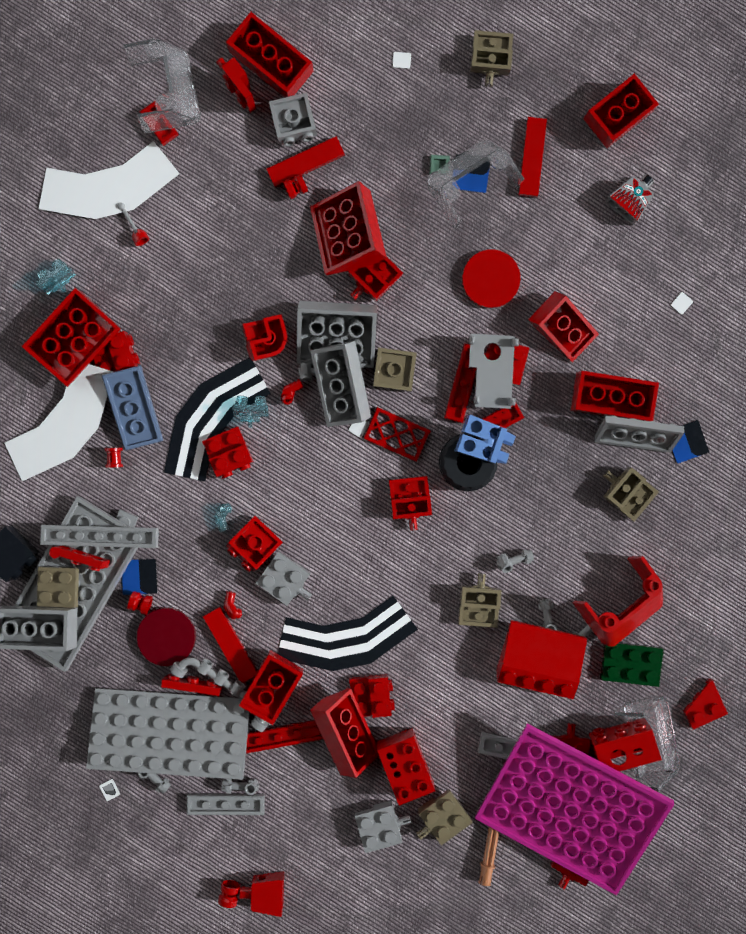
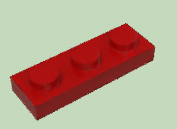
M173 673L166 675L161 683L162 688L219 696L223 686L217 685L213 679L201 681L198 677L194 676L179 678Z

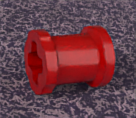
M105 448V452H107L105 468L123 467V464H121V451H123V448Z

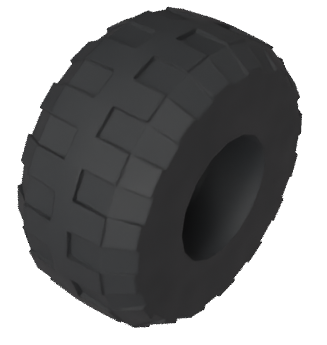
M463 433L464 435H467V436H470V437H473V438H476V439L480 440V438H477V437H474V436H472V435H468V434ZM460 434L452 437L445 443L439 455V469L442 477L450 486L461 491H475L483 488L493 479L497 471V462L490 463L478 459L479 464L476 471L471 474L462 473L457 466V458L460 453L455 452Z

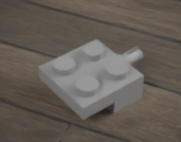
M278 551L256 582L258 586L286 606L298 594L307 601L312 596L311 593L303 588L304 582L311 572L289 559L280 551Z
M392 800L373 805L372 809L355 813L365 853L403 843L400 826L411 823L410 815L398 818Z

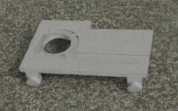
M470 334L469 367L477 368L474 396L475 407L511 409V406L516 404V398H512L514 347L519 346V338L505 335ZM489 343L497 344L501 350L500 356L496 360H489L484 355V348Z

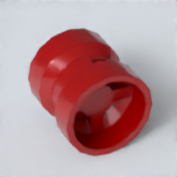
M300 173L295 175L294 179L282 181L291 200L300 193L308 192L305 181Z
M133 591L127 609L131 611L138 610L141 614L147 615L152 605L153 596H143L140 592Z
M234 880L222 881L220 888L222 893L218 898L220 906L224 908H234L237 906V894L240 891V883Z

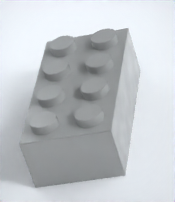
M0 606V649L69 651L76 648L78 608Z

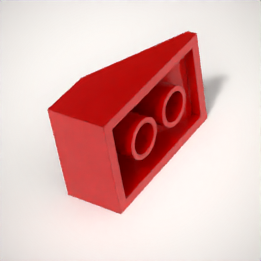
M556 291L528 319L539 333L572 363L599 335L569 298Z
M270 650L239 706L273 725L301 679L303 668Z

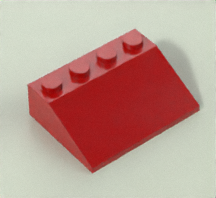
M360 181L310 206L325 275L368 267L387 258L371 191Z
M74 288L21 347L64 385L69 387L121 328L83 292Z
M511 620L496 669L497 682L574 699L580 682L587 637Z

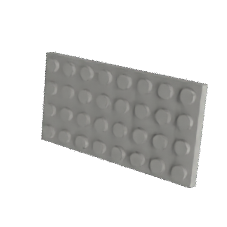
M80 496L76 497L61 525L129 527ZM49 545L15 606H37L38 567L79 568L78 607H76L78 608L77 647L69 651H31L62 671H68L138 548L68 546L110 560L108 568L94 571L88 569V565L72 564L70 559L64 557L52 558L49 555L50 549L62 545Z
M95 688L86 769L243 780L250 712L239 706L242 698Z

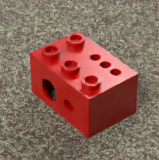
M645 718L605 729L596 728L589 733L596 759L619 772L662 760L653 730ZM626 755V760L623 764L617 765L611 761V759Z
M413 728L377 741V752L398 805L435 792L432 776Z

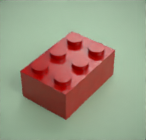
M634 73L589 109L583 119L608 149L649 116L659 103Z

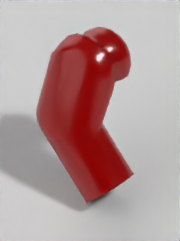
M300 379L283 387L281 393L283 404H291L295 391L304 388Z

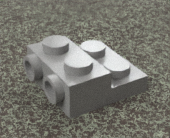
M307 92L269 101L279 145L283 144L285 147L294 145L295 141L309 142L314 139V136H317Z

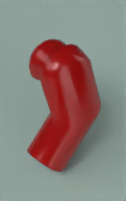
M226 591L224 610L231 619L241 618L242 610L234 605L236 593Z

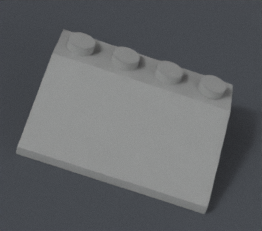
M299 301L297 308V364L311 363L313 365L310 350L355 341L360 366L374 368L377 305Z

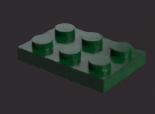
M621 642L612 647L604 645L600 679L603 681L659 687L664 649L662 647Z

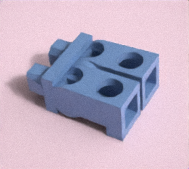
M467 415L461 432L480 438V440L460 434L455 452L490 463L506 464L509 454L500 451L502 444L512 446L516 436L507 432L506 428L478 417Z

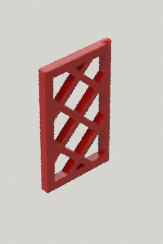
M376 407V412L364 439L417 462L431 430ZM379 412L389 416L390 421L379 424L377 420ZM399 420L407 424L408 429L397 432L394 422ZM391 423L395 434L384 438L381 427ZM377 428L382 438L378 441L369 437L371 431ZM416 428L425 432L423 438L417 441L412 431ZM410 431L414 442L403 446L399 435ZM397 437L400 447L397 449L387 445L386 440ZM415 444L417 449L415 457L407 454L404 448Z

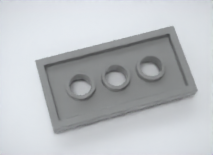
M605 416L595 434V443L671 453L684 434V426L657 423L655 421H641L634 418Z

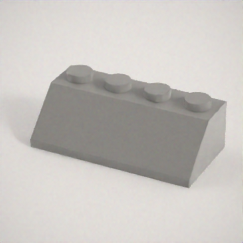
M356 342L339 343L310 350L327 427L362 423L371 418Z

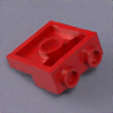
M126 331L118 332L94 358L95 365L113 372L138 366L140 360L137 353L133 351L134 341L131 334H128Z
M239 426L202 441L216 477L221 476L224 479L233 475V470L239 468L240 471L250 468V463L254 462Z
M254 516L226 546L228 547L227 552L233 558L238 556L243 561L241 565L249 572L251 570L255 572L283 542Z
M388 674L349 678L350 688L364 717L392 716L391 711L395 710L394 699H390L389 692L393 691L392 679L388 680Z

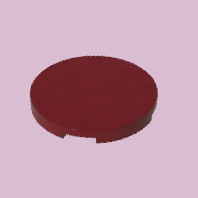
M171 607L159 608L149 613L141 621L137 631V644L141 653L147 660L159 666H172L175 662H181L189 656L196 642L194 624L183 611Z

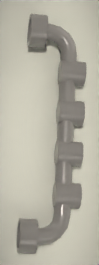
M188 657L181 662H175L170 668V671L175 676L183 678L188 671L186 666L192 665L202 675L212 678L217 685L227 688L232 695L243 698L246 693L244 691V683L239 680L232 683L228 680L229 674L225 670L220 669L217 673L211 669L213 663L205 658L201 662L198 659ZM255 716L251 725L256 730L263 732L268 726V722Z

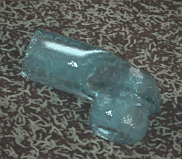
M228 503L218 506L214 516L219 532L229 529L225 518L228 513H231L232 507Z

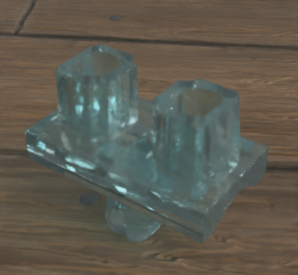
M60 259L52 262L54 269L49 273L46 270H41L36 274L38 281L35 283L47 295L56 292L58 289L63 293L66 292L67 289L64 285L76 276L75 272Z
M237 396L232 408L233 415L241 416V422H248V428H252L253 422H260V417H269V408L265 396L255 397V405H247V396Z

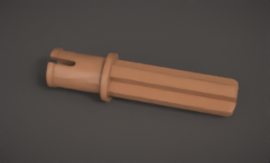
M491 827L488 829L484 858L480 862L481 873L478 883L483 886H491L492 872L495 869L494 859L499 832Z

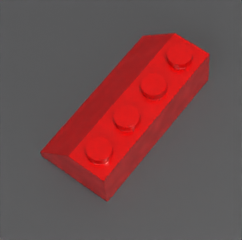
M351 688L323 698L310 711L340 775L357 778L379 754L375 740Z

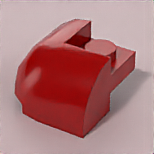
M282 314L242 324L247 343L246 349L252 361L274 357L285 348L287 331Z

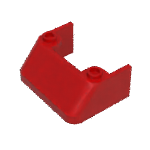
M630 556L627 559L643 580L642 588L645 594L618 616L612 612H604L597 616L588 602H573L578 612L605 646L612 647L617 645L663 605L662 581L644 556Z

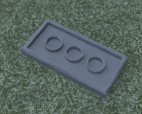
M141 365L102 375L124 450L163 441Z

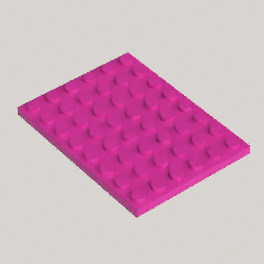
M527 723L478 809L475 819L617 896L673 808L674 800Z

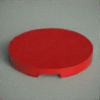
M495 249L483 250L472 256L462 274V283L467 297L473 303L483 308H497L510 302L518 292L521 281L520 270L514 259L507 253Z

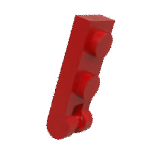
M63 545L52 547L49 551V555L52 558L64 557L70 559L72 564L88 565V569L94 571L108 568L110 563L108 559Z

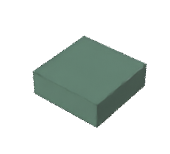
M431 155L429 175L449 176L450 156Z

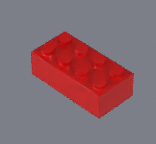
M252 12L247 15L226 41L229 53L284 98L294 96L314 72L311 60Z
M581 370L576 372L570 411L653 421L659 383Z

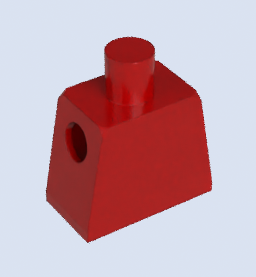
M284 871L253 876L251 887H240V899H251L252 912L282 917Z

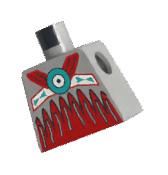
M646 174L640 181L633 176L612 193L605 202L633 225L640 219L654 195L649 189L654 181Z

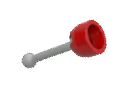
M120 202L117 207L119 210H122L134 230L132 233L133 242L136 246L146 244L150 239L144 230L136 228L125 210V204Z

